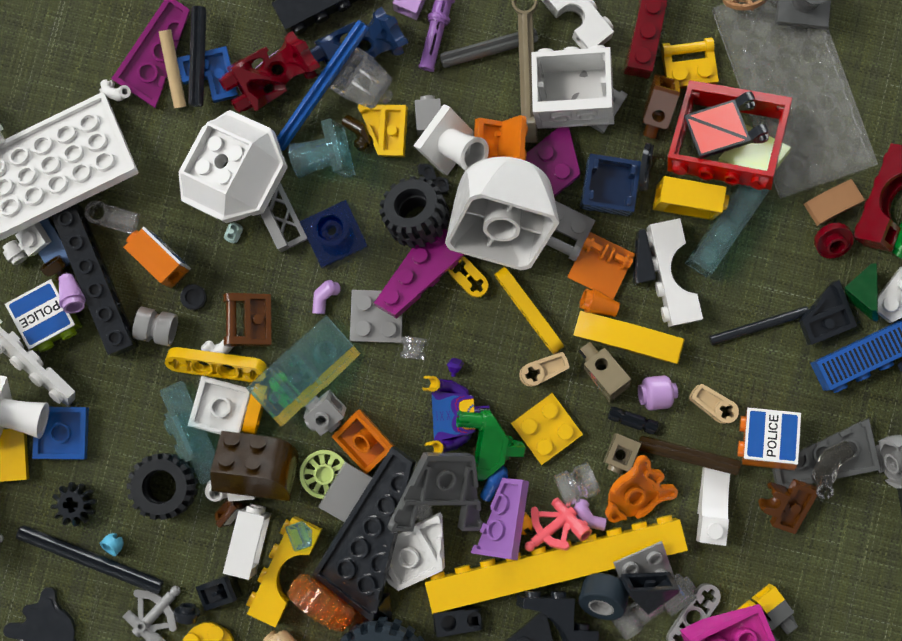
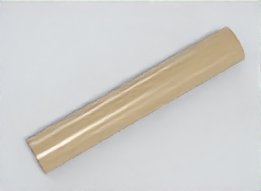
M159 31L174 108L185 107L186 101L172 31Z

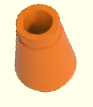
M592 288L591 290H584L579 307L584 309L585 313L615 317L620 303Z

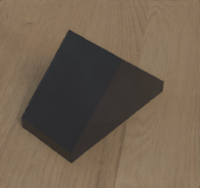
M670 572L621 574L620 577L629 596L648 615L679 594L680 591Z
M227 574L196 587L205 611L232 603L243 596L236 577Z

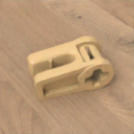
M560 352L526 364L521 368L519 377L524 385L536 386L567 370L569 363L565 354ZM528 368L538 372V375L535 376V382L531 378H526L525 375L529 372Z
M704 384L697 385L689 395L691 402L718 423L734 422L739 415L738 406L733 401ZM728 406L727 412L730 416L721 417L723 412L720 410V407Z

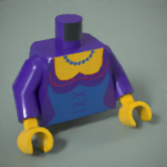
M424 376L423 378L429 379L431 383L429 388L422 387V390L432 392L434 441L425 443V446L432 445L434 452L437 453L457 450L470 441L472 433H475V428L456 427V417H459L457 416L458 410L480 413L484 409L490 410V406H474V396L470 395L467 388L453 380L438 379L435 376Z

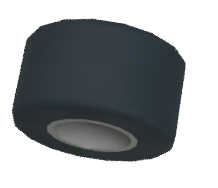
M594 573L587 576L583 582L579 596V605L586 613L603 620H616L624 615L629 594L619 578L609 574Z

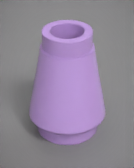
M70 273L61 275L58 279L59 306L64 312L69 314L80 312L84 309L86 299L74 275Z

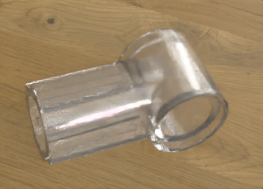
M91 201L85 207L84 212L85 217L91 223L127 234L136 231L139 224L140 214L104 204L101 201ZM102 207L104 209V216L99 220H95L93 217L94 211Z
M634 602L631 605L627 604L625 613L621 618L611 621L624 640H628L638 634L644 628L643 625L666 609L661 605L648 615Z

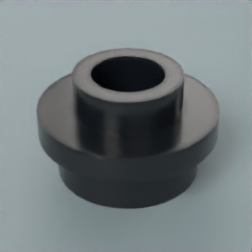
M193 603L180 604V606L174 609L176 622L185 625L196 623L197 618L200 616V609Z

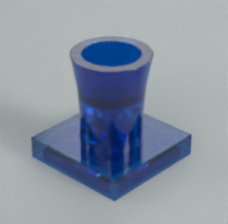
M346 200L299 221L321 268L368 247ZM336 227L334 235L327 234L330 228Z

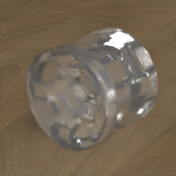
M401 337L403 351L400 352V358L425 360L426 354L423 350L427 344V339Z

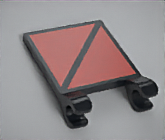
M745 92L734 100L684 115L700 159L750 143H764L769 140L768 128L765 124H760L747 131L740 111H749L755 108V97L752 92Z

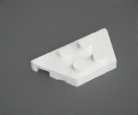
M441 512L416 523L413 532H398L386 579L388 584L396 590L400 591L443 571L445 568Z

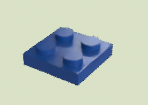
M49 407L48 421L40 439L33 437L32 459H87L89 407Z

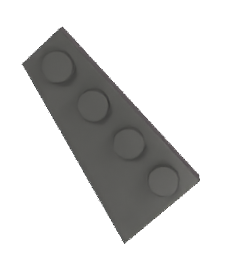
M864 419L800 450L798 465L795 470L772 468L775 483L785 486L787 489L793 479L812 484L880 470L870 420Z

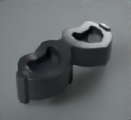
M420 163L417 168L418 175L425 177L427 182L429 180L433 181L439 187L442 194H447L449 191L447 178L436 177L432 165Z

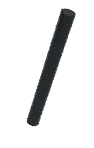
M804 306L709 336V342L713 346L800 319L808 311V307Z

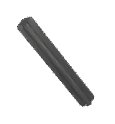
M533 28L535 43L538 41V34L536 29ZM518 32L441 53L440 60L442 66L446 68L518 48Z

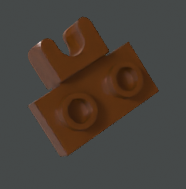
M793 479L788 489L785 486L769 482L767 486L772 490L773 498H760L758 503L761 510L765 514L772 516L770 523L773 527L796 534L820 491L816 486Z

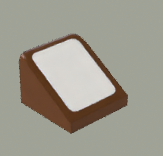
M227 498L215 513L216 525L219 528L229 526L236 519L238 511L245 507L244 504L240 501L228 502Z

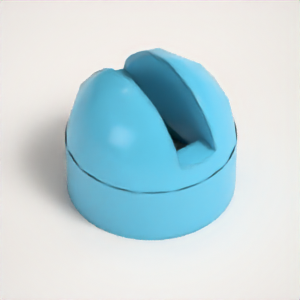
M116 533L108 534L100 542V546L112 556H116L124 544L123 538H117Z

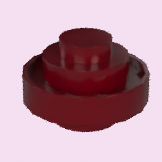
M831 223L822 227L814 238V245L818 253L824 258L829 259L838 258L847 253L854 242L851 230L842 223Z

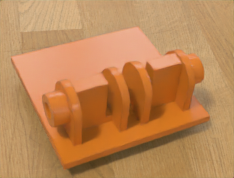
M590 232L567 278L590 289L594 288L614 299L628 268H630L634 260L635 253Z

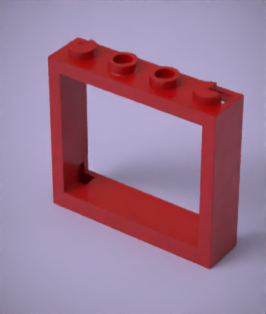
M689 80L668 154V171L678 175L698 176L704 180L725 181L731 185L751 186L757 190H772L790 115L792 97ZM750 91L755 97V108L749 111H740L741 113L780 119L767 171L680 155L688 127L684 115L692 113L694 104L712 107L734 100L743 93Z

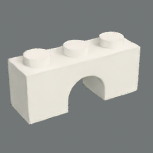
M541 0L555 18L567 11H573L581 17L582 25L574 30L572 36L581 49H588L593 45H604L612 38L614 33L613 25L606 16L602 17L599 14L597 5L593 0Z

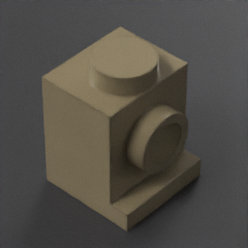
M614 433L603 461L609 464L607 469L622 475L623 470L628 472L633 466L641 443ZM618 450L624 452V458L618 460L615 456Z

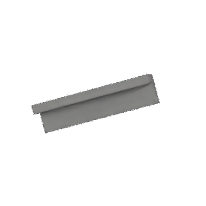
M279 183L271 198L270 206L268 204L261 217L277 249L283 252L308 240L281 183ZM278 193H280L283 200L277 198ZM275 202L286 205L288 210L284 219L274 216L272 210ZM290 215H291V217H292L294 223L288 221ZM277 221L283 223L281 229H280V227H279ZM286 224L297 227L300 237L287 242L283 235Z

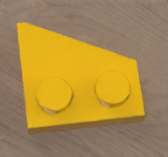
M358 104L359 112L362 114L378 156L405 158L408 107L406 105Z

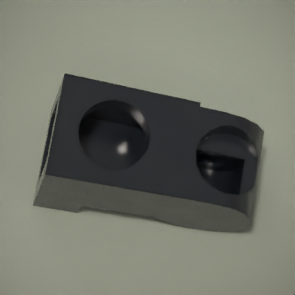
M481 607L454 608L433 613L436 637L483 629Z

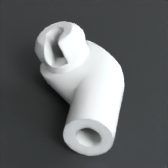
M107 79L102 80L100 83V93H104L107 98L122 101L131 95V90L126 85L114 88V81H107Z

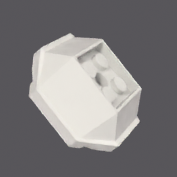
M231 110L207 122L200 130L179 170L181 201L225 223L237 221L250 215L255 216L264 213L287 169V164L282 156L275 132L271 128Z

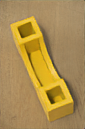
M296 516L292 517L291 521L286 519L280 531V534L284 536L280 544H274L269 554V558L272 559L269 568L264 567L257 580L261 585L257 592L252 591L246 606L250 607L248 615L273 627L279 624L289 603V599L282 591L280 585L281 569L284 563L291 557L310 555L323 530L322 528Z

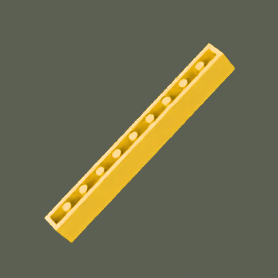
M666 515L656 518L657 523L647 525L646 521L631 524L632 529L622 531L621 527L613 528L606 531L607 535L597 537L596 533H594L586 540L576 543L566 540L570 545V548L566 551L557 548L546 550L545 546L534 548L531 554L521 556L519 552L518 560L506 559L495 562V558L481 561L478 567L470 568V565H463L454 568V573L446 575L444 571L430 576V579L425 580L432 614L615 569L613 562L660 541L663 542L667 556L688 551L680 519L672 518V515Z

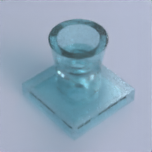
M331 118L321 121L325 138L289 144L290 161L298 178L328 166H332L333 172L345 178L356 176L345 129Z

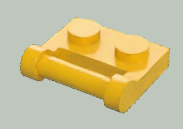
M704 38V41L678 45L662 44L661 53L665 77L679 80L680 89L687 88L689 80L717 84L719 79L713 38ZM702 51L705 53V58L672 62V55Z

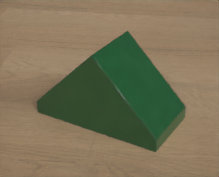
M871 263L845 287L847 300L872 321H878L877 263Z

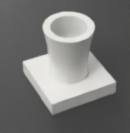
M445 104L414 144V147L445 175L450 173L456 163L466 171L474 163L487 159L489 154V146L486 140L475 137L474 131L451 107Z
M0 375V436L3 429L8 428L40 439L47 425L49 404L12 400L8 379L6 376Z

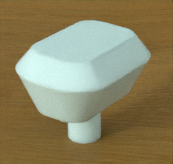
M234 222L230 223L224 234L225 240L230 243H237L243 231L242 226Z

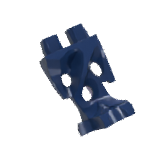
M382 7L376 9L371 22L367 25L369 30L361 40L368 41L371 44V49L363 51L358 44L331 85H345L373 67L372 60L384 51L389 50L392 55L404 53L401 46L409 42L401 32L394 16L387 15ZM356 22L347 24L316 40V46L310 49L314 59L318 63L324 60L327 65L342 44L340 42L341 36L346 33L349 34ZM358 59L360 65L355 69L351 68L350 62Z

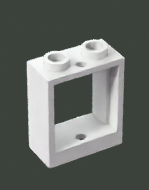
M251 504L238 511L223 574L249 580L257 573L271 513L265 512L266 507Z

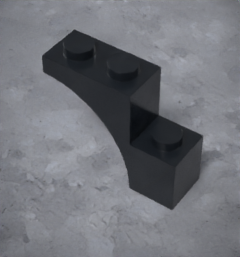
M526 590L525 595L517 594L516 605L523 609L541 612L547 616L556 626L562 641H599V631L591 628L590 624H574L575 599L567 596L565 591H551V595H541V591Z

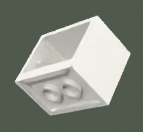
M593 45L588 49L566 47L564 50L558 51L543 48L538 50V52H531L533 115L538 129L614 124L613 70L610 47L603 45ZM583 70L587 72V77H580ZM575 93H579L577 99L571 100Z

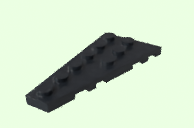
M396 446L391 447L312 574L313 577L369 621H376L398 535V532H391L387 528L388 523L413 475L416 463L415 460Z

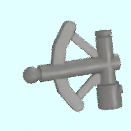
M173 586L170 592L168 591L163 597L147 590L137 589L134 591V596L138 597V617L129 610L124 614L123 618L133 627L132 632L137 637L142 636L146 641H166L156 633L157 629L169 628L171 632L178 629L176 616L170 604L180 594V587ZM144 599H150L156 605L144 617ZM163 612L165 613L168 623L151 625Z

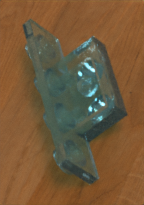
M179 381L160 390L161 397L168 410V413L164 414L166 418L164 425L168 434L174 435L177 442L174 447L179 458H184L185 462L191 461L200 483L205 484L211 480L210 470L216 451L207 431L188 427L194 402L185 382Z

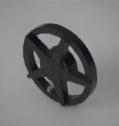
M645 143L639 175V191L648 190L650 172L653 167L654 145L652 143Z

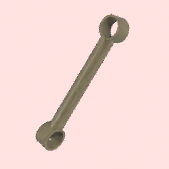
M512 0L514 11L518 14L521 115L526 116V124L528 125L525 143H535L538 140V133L533 115L531 52H534L533 13L537 10L538 0H534L532 8L526 11L517 8L516 0Z

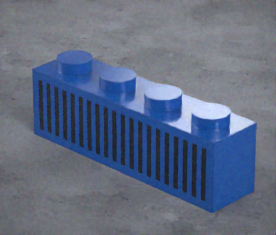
M902 320L811 362L810 364L823 391L832 390L833 393L839 392L847 388V382L853 379L859 382L870 377V371L876 368L882 371L893 366V360L902 357Z

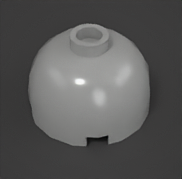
M892 435L879 440V445L875 446L880 465L878 472L882 473L884 471L885 475L889 478L885 481L895 488H902V435Z

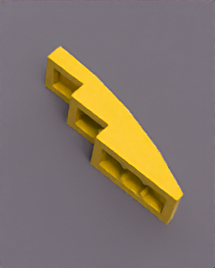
M584 311L579 313L573 334L575 337L675 364L679 362L685 341L683 338L592 313H585Z

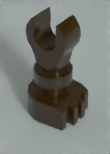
M60 255L53 257L40 267V270L47 277L55 274L54 278L57 282H59L58 279L61 275L70 273L67 269H63L66 263Z

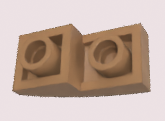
M850 179L807 201L804 206L818 226L836 218L842 212L860 205L865 199L853 180Z

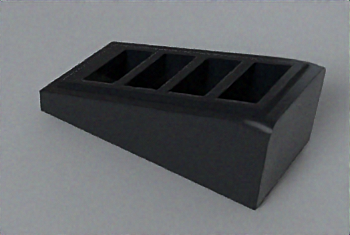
M641 229L636 233L633 285L652 282L656 278L645 229Z

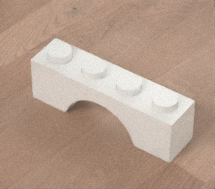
M681 219L650 224L646 228L649 247H651L654 270L658 278V282H655L656 293L658 297H662L664 307H661L663 322H667L668 327L702 320L698 294L685 291L678 286L671 273V261L675 252L686 244Z

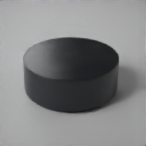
M191 284L183 288L180 300L187 309L199 310L207 302V293L201 286Z

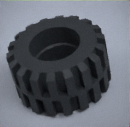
M415 176L410 177L409 180L403 178L399 180V184L396 185L394 183L391 185L390 192L386 191L383 195L385 199L380 202L382 208L380 209V215L393 239L398 241L400 245L405 246L408 244L409 248H415L416 245H419L421 248L425 247L427 242H430V244L434 243L435 237H441L444 234L442 229H447L449 225L447 220L450 219L449 207L439 187L431 180L427 182L425 177H420L417 180ZM425 207L419 215L405 218L407 213L413 208Z
M161 453L147 456L142 459V462L137 463L133 467L135 468L134 472H130L128 476L131 481L127 483V489H130L131 493L128 494V498L134 501L133 508L135 510L139 509L141 515L144 517L150 516V519L165 520L185 512L188 509L187 507L194 502L193 497L197 495L198 489H195L198 478L194 477L193 473H195L193 467H189V462L186 459L182 460L181 456L176 454ZM158 471H167L176 482L175 494L169 501H159L151 493L150 481L152 476Z

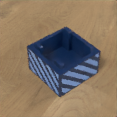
M590 154L587 159L580 209L630 217L635 209L641 161Z

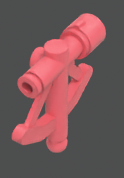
M555 498L551 505L557 512L539 511L537 507L531 508L532 526L537 534L530 539L531 541L525 543L524 548L526 551L531 552L535 547L545 542L550 547L566 551L570 548L569 543L566 541L569 530H572L580 541L586 540L591 535L592 530L585 520L583 521L576 517L577 513L572 507L568 508L560 498ZM540 517L556 518L545 528H542L540 524ZM563 527L561 540L551 537Z

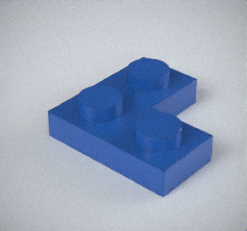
M226 46L205 51L204 80L208 79L214 103L234 99L239 96L237 86L225 92L218 80L225 73L229 72L227 67L231 65ZM190 55L177 58L184 85L189 84Z

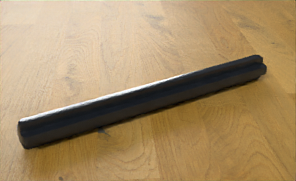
M20 526L16 534L18 540L154 594L160 593L164 581L30 527Z

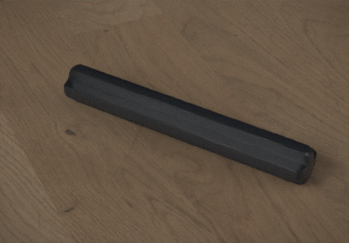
M193 6L191 10L188 103L192 107H202L204 100L206 9L203 6Z

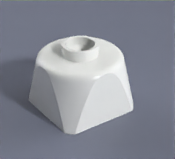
M492 157L474 163L464 172L460 180L445 241L446 246L451 251L514 269L526 270L531 268L559 224L557 207L549 178L534 164L518 158Z

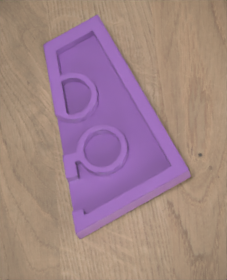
M502 478L490 506L492 510L487 523H483L480 529L482 533L478 545L473 546L471 553L518 560L529 481Z

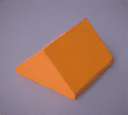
M358 409L332 435V438L366 474L386 457L391 447H394L361 409Z

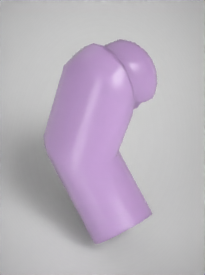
M327 280L315 290L313 314H325L326 300L331 295H338L340 293L338 282Z
M577 500L573 507L577 513L576 517L583 521L585 520L590 528L604 531L606 518L593 516L588 508L589 502L587 500Z

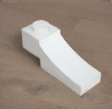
M703 467L697 512L699 520L696 541L726 546L729 525V473Z

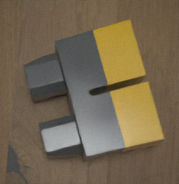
M771 584L765 586L752 597L754 602L748 600L738 608L742 609L760 604L764 614L767 616L766 619L771 631L779 625L784 633L789 634L798 627L792 616L793 610L777 588Z

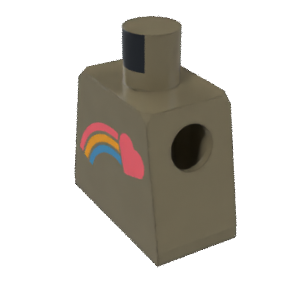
M589 342L578 351L586 360L584 370L609 402L613 401L630 387L631 378L605 348L598 352L593 344ZM598 365H604L606 369L601 371L598 370L596 367Z

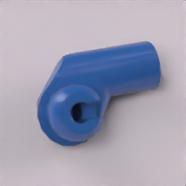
M504 465L488 477L480 494L483 500L492 501L502 478H508V469Z

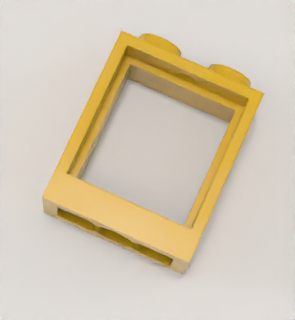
M664 176L656 185L652 210L714 220L723 210L727 209L729 195H726L727 187Z

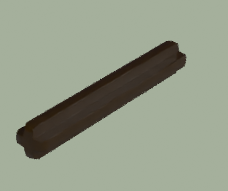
M641 436L639 439V443H641L639 450L733 475H737L740 471L741 461L647 436Z

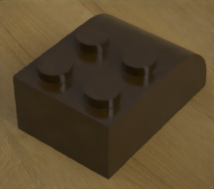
M221 431L210 470L211 491L290 501L299 463L298 451L292 444L279 438Z

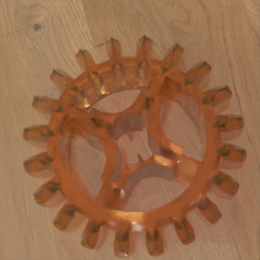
M300 574L292 582L287 592L289 599L301 611L334 631L343 632L349 626L356 613L353 607L314 577L306 574Z

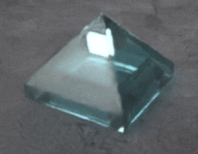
M303 521L285 527L294 551L312 546V529Z

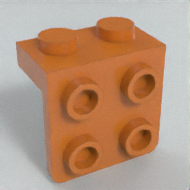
M519 115L505 121L485 118L475 119L474 136L483 138L488 143V158L513 157L526 160L525 137L528 133L526 116Z

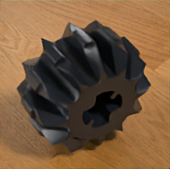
M69 482L68 488L64 485L60 486V494H53L52 496L58 503L51 505L50 508L58 509L59 511L55 514L54 518L59 519L63 517V525H68L71 522L74 527L79 526L80 520L83 523L88 522L89 517L87 514L92 515L96 512L90 505L96 504L97 499L90 500L89 498L94 491L92 489L85 491L86 486L84 483L76 486L75 482ZM70 501L78 502V507H71Z

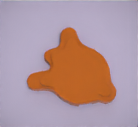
M640 455L635 459L633 467L627 473L620 476L610 488L605 515L613 523L627 520V517L632 516L640 519L650 513L659 503L675 499L678 495V490L673 484H660L664 480V473L659 469H652L650 459L646 455Z

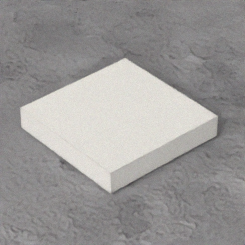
M201 376L188 427L219 435L221 431L240 433L252 389Z

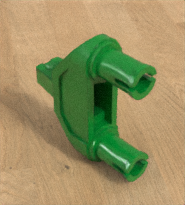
M484 409L480 413L458 410L457 416L459 417H456V427L479 429L475 450L478 481H483L494 474L505 464V460H509V457H524L526 448L524 443L513 440L512 436L506 435L491 410Z

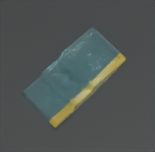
M326 315L265 369L246 389L280 426H283L322 389L326 388L360 353Z

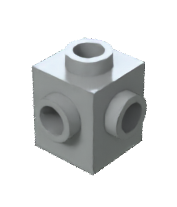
M329 389L321 397L315 396L305 405L306 411L303 418L310 430L316 431L322 436L327 431L333 432L341 424L340 420L345 416L346 407Z

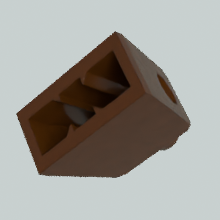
M658 74L654 75L643 111V123L646 124L643 132L644 136L657 139L661 128L668 129L680 95L679 80Z

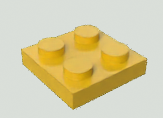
M553 393L511 423L541 465L583 435Z

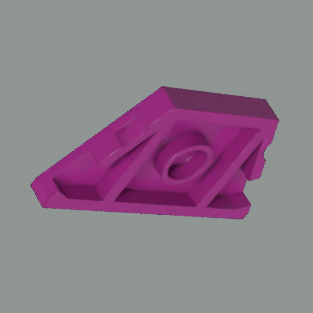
M558 127L527 152L525 161L534 164L547 175L554 197L580 177V170L569 127Z

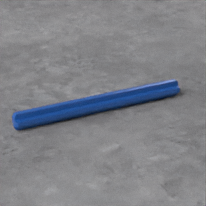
M358 20L277 136L282 151L287 148L369 30V27L364 22Z

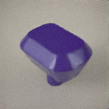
M452 358L448 361L447 366L452 377H456V373L463 367L464 363L461 359Z

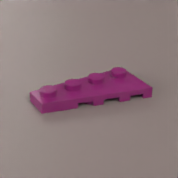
M164 0L111 78L120 86H128L132 94L155 109L167 78L159 31H172L176 51L190 9L177 0Z
M442 229L444 234L441 237H435L434 243L430 244V242H427L425 247L421 248L419 245H416L415 248L410 250L375 300L374 304L376 307L397 319L421 297L425 290L430 286L433 287L444 273L449 269L452 270L459 263L458 261L465 254L451 251L446 246L447 229Z

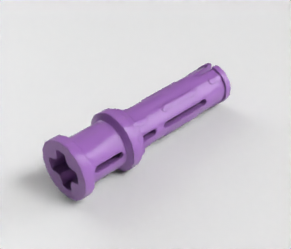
M434 0L432 12L428 14L430 25L418 68L434 72L444 27L450 23L449 13L451 5L455 3V0Z

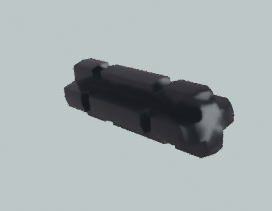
M617 407L610 408L608 413L609 420L614 422L620 421L621 424L637 430L643 429L644 432L649 434L657 432L659 424L657 421L652 419L646 420V417L629 411L623 412L622 409Z

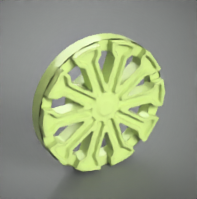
M319 450L310 454L303 461L300 468V481L303 488L310 495L323 499L329 489V483L332 484L333 479L337 475L334 472L342 467L345 462L339 454L330 450ZM326 454L330 455V459L327 464L325 463ZM317 455L320 459V465L314 460V457ZM335 459L340 461L338 465L331 467ZM310 463L315 470L307 469L306 465ZM311 474L314 477L306 480L304 475ZM316 481L317 484L315 485L314 489L311 490L309 488V484ZM321 485L324 487V494H319L318 492Z

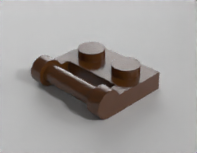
M223 294V302L226 303V337H224V346H271V294ZM236 303H244V336H237Z

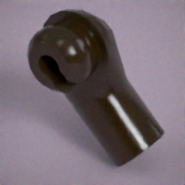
M346 115L342 120V126L355 133L357 139L353 142L354 147L359 151H364L371 144V138L366 126L352 116Z

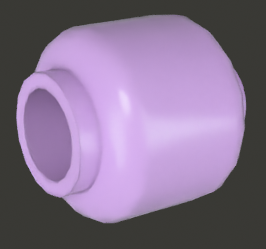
M666 375L647 377L642 381L641 385H638L639 402L650 411L668 409L673 405L674 399L678 398L677 385L672 383Z

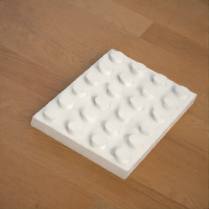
M101 92L6 138V141L0 145V241L139 173L110 102L104 93Z

